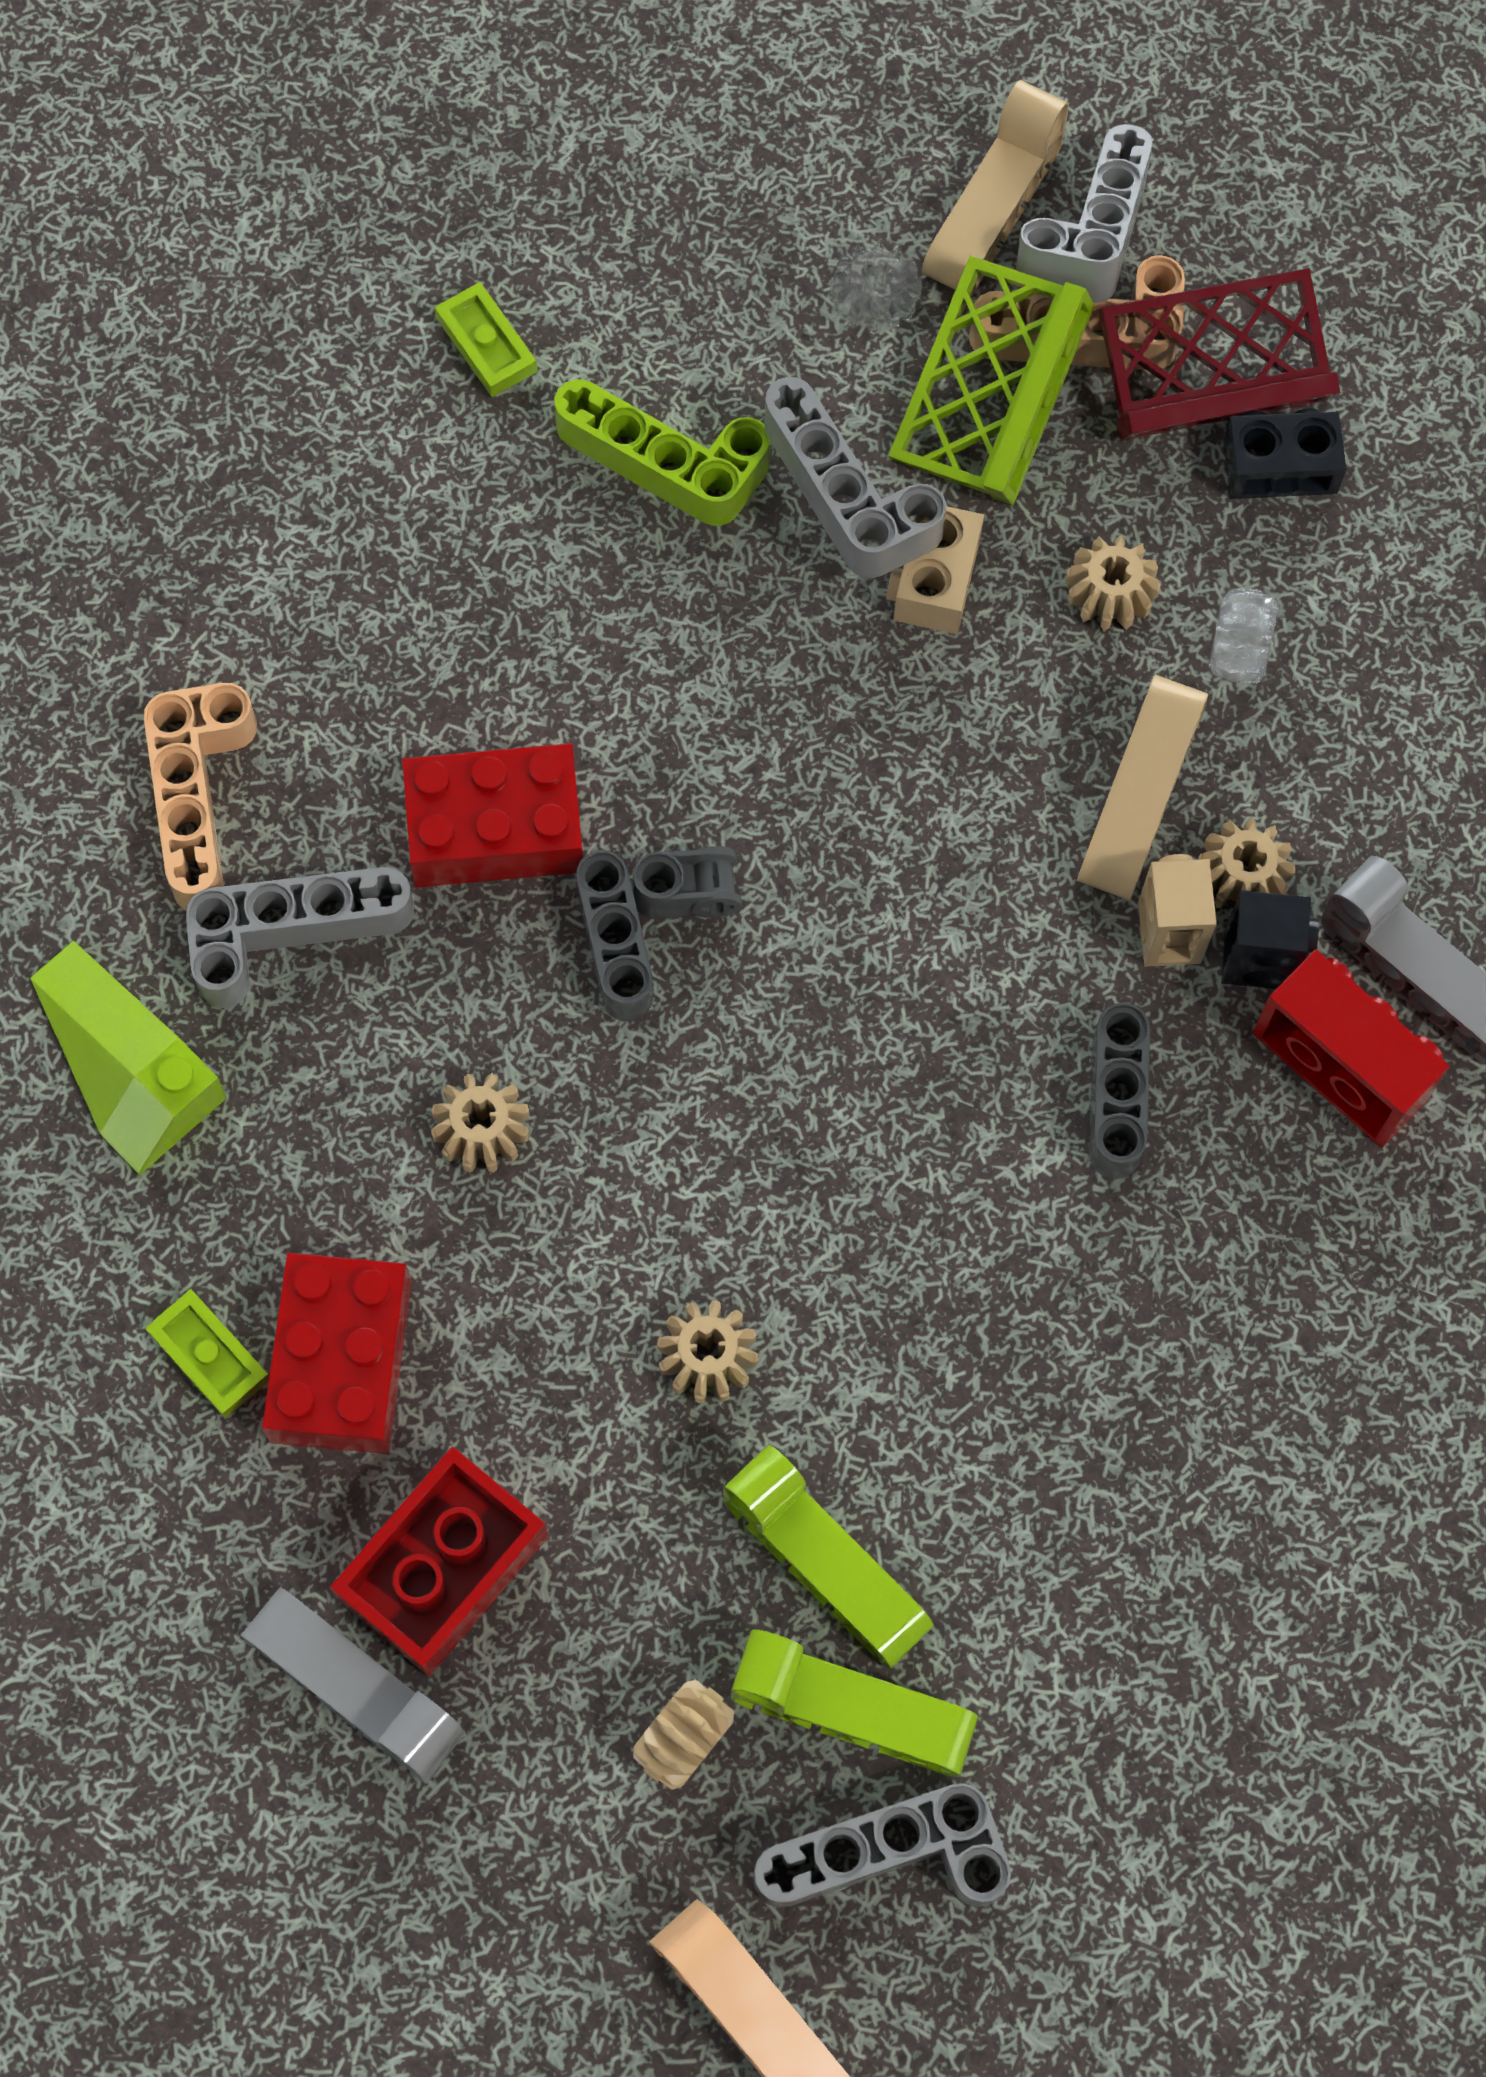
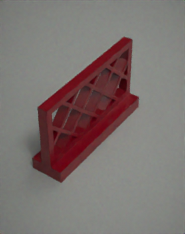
M1310 268L1110 305L1098 310L1120 418L1115 420L1119 441L1228 421L1230 416H1240L1251 411L1268 413L1323 402L1341 393L1337 371L1330 373ZM1297 284L1301 307L1293 320H1290L1267 304L1278 287ZM1267 289L1261 299L1252 293ZM1237 295L1255 308L1241 331L1216 314L1228 296ZM1215 299L1210 309L1200 303ZM1186 305L1203 317L1189 341L1164 324L1176 306ZM1164 309L1158 319L1148 313ZM1261 313L1286 329L1272 352L1247 336ZM1134 315L1151 327V330L1137 351L1119 339L1115 318ZM1303 317H1304V322H1305L1306 330H1304L1302 327L1299 326V324H1300V322L1302 321ZM1209 323L1234 339L1220 362L1195 346ZM1157 333H1160L1183 349L1169 372H1166L1143 356ZM1292 335L1309 346L1313 367L1296 370L1278 357ZM1240 345H1243L1266 361L1253 379L1244 380L1227 368ZM1122 354L1131 359L1126 368ZM1189 354L1214 371L1202 389L1192 390L1175 378V375ZM1138 364L1160 379L1162 383L1152 398L1132 402L1128 378ZM1272 366L1281 372L1266 376ZM1220 376L1230 382L1214 386ZM1168 386H1170L1178 392L1176 394L1162 396L1168 388Z

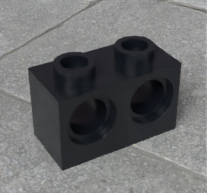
M1307 408L1292 414L1268 415L1262 411H1251L1240 416H1230L1223 440L1230 499L1338 494L1347 470L1339 411L1321 412L1318 409ZM1301 447H1312L1319 452V454L1308 453L1304 451ZM1257 449L1262 451L1266 456H1254L1250 454L1247 450Z
M1241 890L1224 930L1221 984L1277 989L1309 956V953L1317 949L1319 919L1310 918L1311 897Z

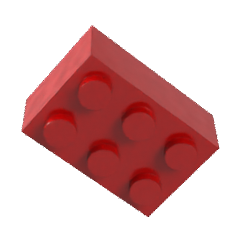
M573 743L402 758L409 857L415 888L577 873L578 865L583 859Z
M1317 949L1269 996L1252 1032L1259 1041L1380 1148H1383L1422 1108L1450 1067L1443 1060V1054L1430 1039L1422 1035L1415 1036L1398 1021V1015L1389 1003L1380 997L1369 996L1354 982L1352 973L1343 963L1335 958L1330 957L1327 959Z
M287 1252L262 1429L270 1443L379 1454L390 1453L412 1283L406 1263Z
M452 1446L334 1581L330 1589L341 1604L429 1678L549 1538L546 1523Z

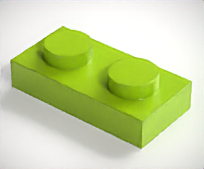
M481 282L434 307L436 319L491 397L498 395L538 372L536 359Z
M192 1289L187 1291L145 1327L154 1341L225 1419L269 1382L268 1373Z

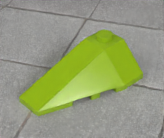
M72 941L30 978L100 1135L139 1176L227 1099L219 1078L199 1057L75 941Z

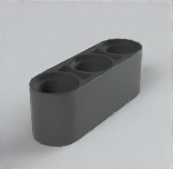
M597 850L587 854L578 865L577 887L579 903L605 1010L613 1018L620 1021H635L642 1018L650 1010L653 1003L652 971L628 869L624 860L616 853L607 850ZM600 877L613 879L617 883L613 889L606 892H598L589 887L593 880ZM611 929H620L630 935L624 942L619 944H609L600 938L606 931ZM623 981H632L642 987L641 991L632 997H621L612 991L618 983Z
M1125 1002L1113 1004L1104 1010L1099 1018L1092 1041L1089 1157L1094 1169L1102 1176L1111 1179L1125 1178L1135 1171L1144 1154L1148 1140L1149 1019L1143 1010L1136 1005ZM1114 1028L1125 1029L1131 1033L1135 1042L1130 1045L1116 1044L1109 1038L1107 1031ZM1114 1082L1125 1084L1132 1091L1133 1097L1123 1101L1114 1099L1108 1094L1105 1086ZM1112 1137L1121 1138L1129 1144L1132 1153L1121 1157L1113 1155L1107 1151L1103 1141Z

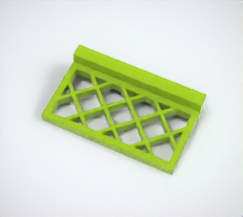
M970 255L888 457L909 467L987 493L993 499L1013 506L1095 307L1086 288L1069 282H1065L1064 286ZM981 274L999 280L1005 296L976 309L970 294L978 275ZM1007 283L1021 288L1011 292ZM1035 293L1053 298L1045 317L1025 325L1016 305L1017 302ZM967 304L970 313L962 316ZM1010 306L1020 329L990 342L981 320ZM975 323L984 346L956 359L950 347L955 332ZM1039 332L1036 342L1033 344L1030 336ZM1025 340L1030 352L1026 366L1005 376L995 353ZM947 355L950 363L941 367L944 358ZM989 356L999 380L970 393L961 370ZM954 373L964 396L939 409H935L930 398V392L934 383ZM1019 382L1013 395L1010 386ZM1004 390L1010 404L1006 416L988 426H984L975 403ZM926 405L929 413L921 417ZM969 407L978 430L950 443L940 420ZM934 423L943 447L923 457L908 452L907 449L914 432ZM998 433L995 443L992 445L989 437ZM983 440L989 457L981 477L961 470L955 453ZM948 457L952 467L938 461Z

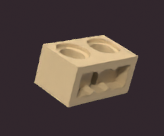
M946 506L942 539L947 541L950 546L944 548L936 547L931 552L905 564L903 569L897 568L891 572L886 599L896 601L894 621L958 634L981 539L985 514ZM916 515L913 522L927 523L931 520L923 515ZM924 586L932 587L939 594L924 596L919 594L916 589Z
M1173 854L1161 858L1158 862H1151L1138 901L1144 967L1201 964L1217 925L1209 859L1193 860L1190 855Z

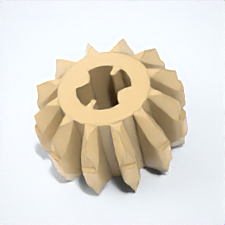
M1122 534L1115 539L1113 546H1109L1098 536L1093 541L1091 550L1080 547L1076 552L1073 562L1075 565L1068 568L1065 582L1071 588L1067 597L1069 606H1083L1080 614L1083 623L1098 615L1101 617L1100 625L1104 632L1110 628L1112 619L1117 618V621L1127 630L1132 626L1134 616L1145 619L1150 613L1151 601L1158 597L1160 583L1159 580L1155 579L1158 570L1156 560L1143 559L1145 554L1143 543L1128 549L1125 548V540ZM1111 580H1116L1115 585L1110 584Z
M1252 817L1246 820L1243 831H1241L1229 820L1223 824L1221 835L1211 833L1207 836L1204 843L1206 852L1200 854L1198 860H1210L1213 891L1219 889L1214 901L1216 909L1226 905L1229 899L1237 901L1241 890L1286 895L1288 891L1286 881L1292 880L1295 873V864L1286 860L1292 851L1290 843L1273 842L1277 834L1275 825L1267 828L1264 833L1256 831L1257 824ZM1241 861L1249 862V870L1252 872L1244 871L1243 862Z
M467 1073L464 1076V1091L461 1092L454 1086L446 1085L443 1092L448 1103L433 1105V1118L440 1122L431 1129L434 1142L445 1143L442 1153L448 1162L456 1160L463 1155L462 1164L464 1171L472 1172L476 1168L478 1158H484L487 1170L494 1173L498 1169L496 1159L498 1153L507 1160L515 1161L518 1157V1152L513 1142L521 1143L528 1141L529 1129L522 1122L530 1117L527 1104L516 1103L519 1093L517 1087L513 1084L498 1091V1077L491 1073L485 1079L483 1086H477L474 1076ZM476 1116L479 1120L483 1121L490 1116L491 1126L485 1129L482 1125L478 1124L471 1129L470 1119Z
M715 1300L710 1303L709 1316H701L698 1306L695 1303H690L686 1306L689 1322L686 1323L679 1317L670 1316L667 1320V1328L673 1336L658 1338V1351L669 1355L659 1363V1370L662 1375L678 1374L672 1384L673 1391L677 1394L685 1392L693 1383L696 1385L695 1402L704 1403L707 1387H714L720 1401H726L729 1399V1387L726 1380H729L737 1387L745 1388L749 1383V1376L742 1368L757 1366L758 1354L747 1349L756 1341V1333L754 1329L737 1330L743 1320V1314L739 1310L731 1312L723 1320L720 1318V1302ZM713 1342L718 1344V1359L710 1355L706 1356L702 1361L697 1359L698 1343L705 1348L711 1346Z
M696 1679L685 1682L634 1746L633 1758L644 1767L643 1771L656 1782L661 1781L671 1790L682 1787L732 1725L734 1711L723 1702L724 1698L711 1687L706 1688Z

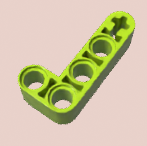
M583 379L568 381L558 388L554 396L556 431L561 440L708 525L722 526L736 518L769 470L770 440L767 437L765 425L757 419L741 417L731 421L723 429L710 449L592 382ZM621 437L635 439L634 442L629 444L615 442L616 439ZM751 449L756 453L750 456H742L737 454L736 451ZM666 463H675L681 466L676 470L660 468L661 465ZM712 489H720L726 491L727 494L721 497H712L707 495L706 492Z
M768 1444L723 1487V1501L738 1520L743 1516L749 1522L746 1528L780 1563L786 1559L792 1565L788 1571L823 1606L827 1602L832 1605L834 1610L831 1614L879 1663L888 1669H892L934 1626L932 1620L918 1603L805 1491L806 1482L799 1471L781 1452Z
M753 1629L750 1631L731 1689V1700L751 1710L753 1705L756 1704L763 1707L761 1712L763 1714L808 1729L811 1728L812 1724L821 1726L819 1733L869 1749L871 1743L880 1746L879 1753L944 1775L961 1776L978 1720L977 1714L958 1705L803 1654L804 1647L783 1636L762 1630Z

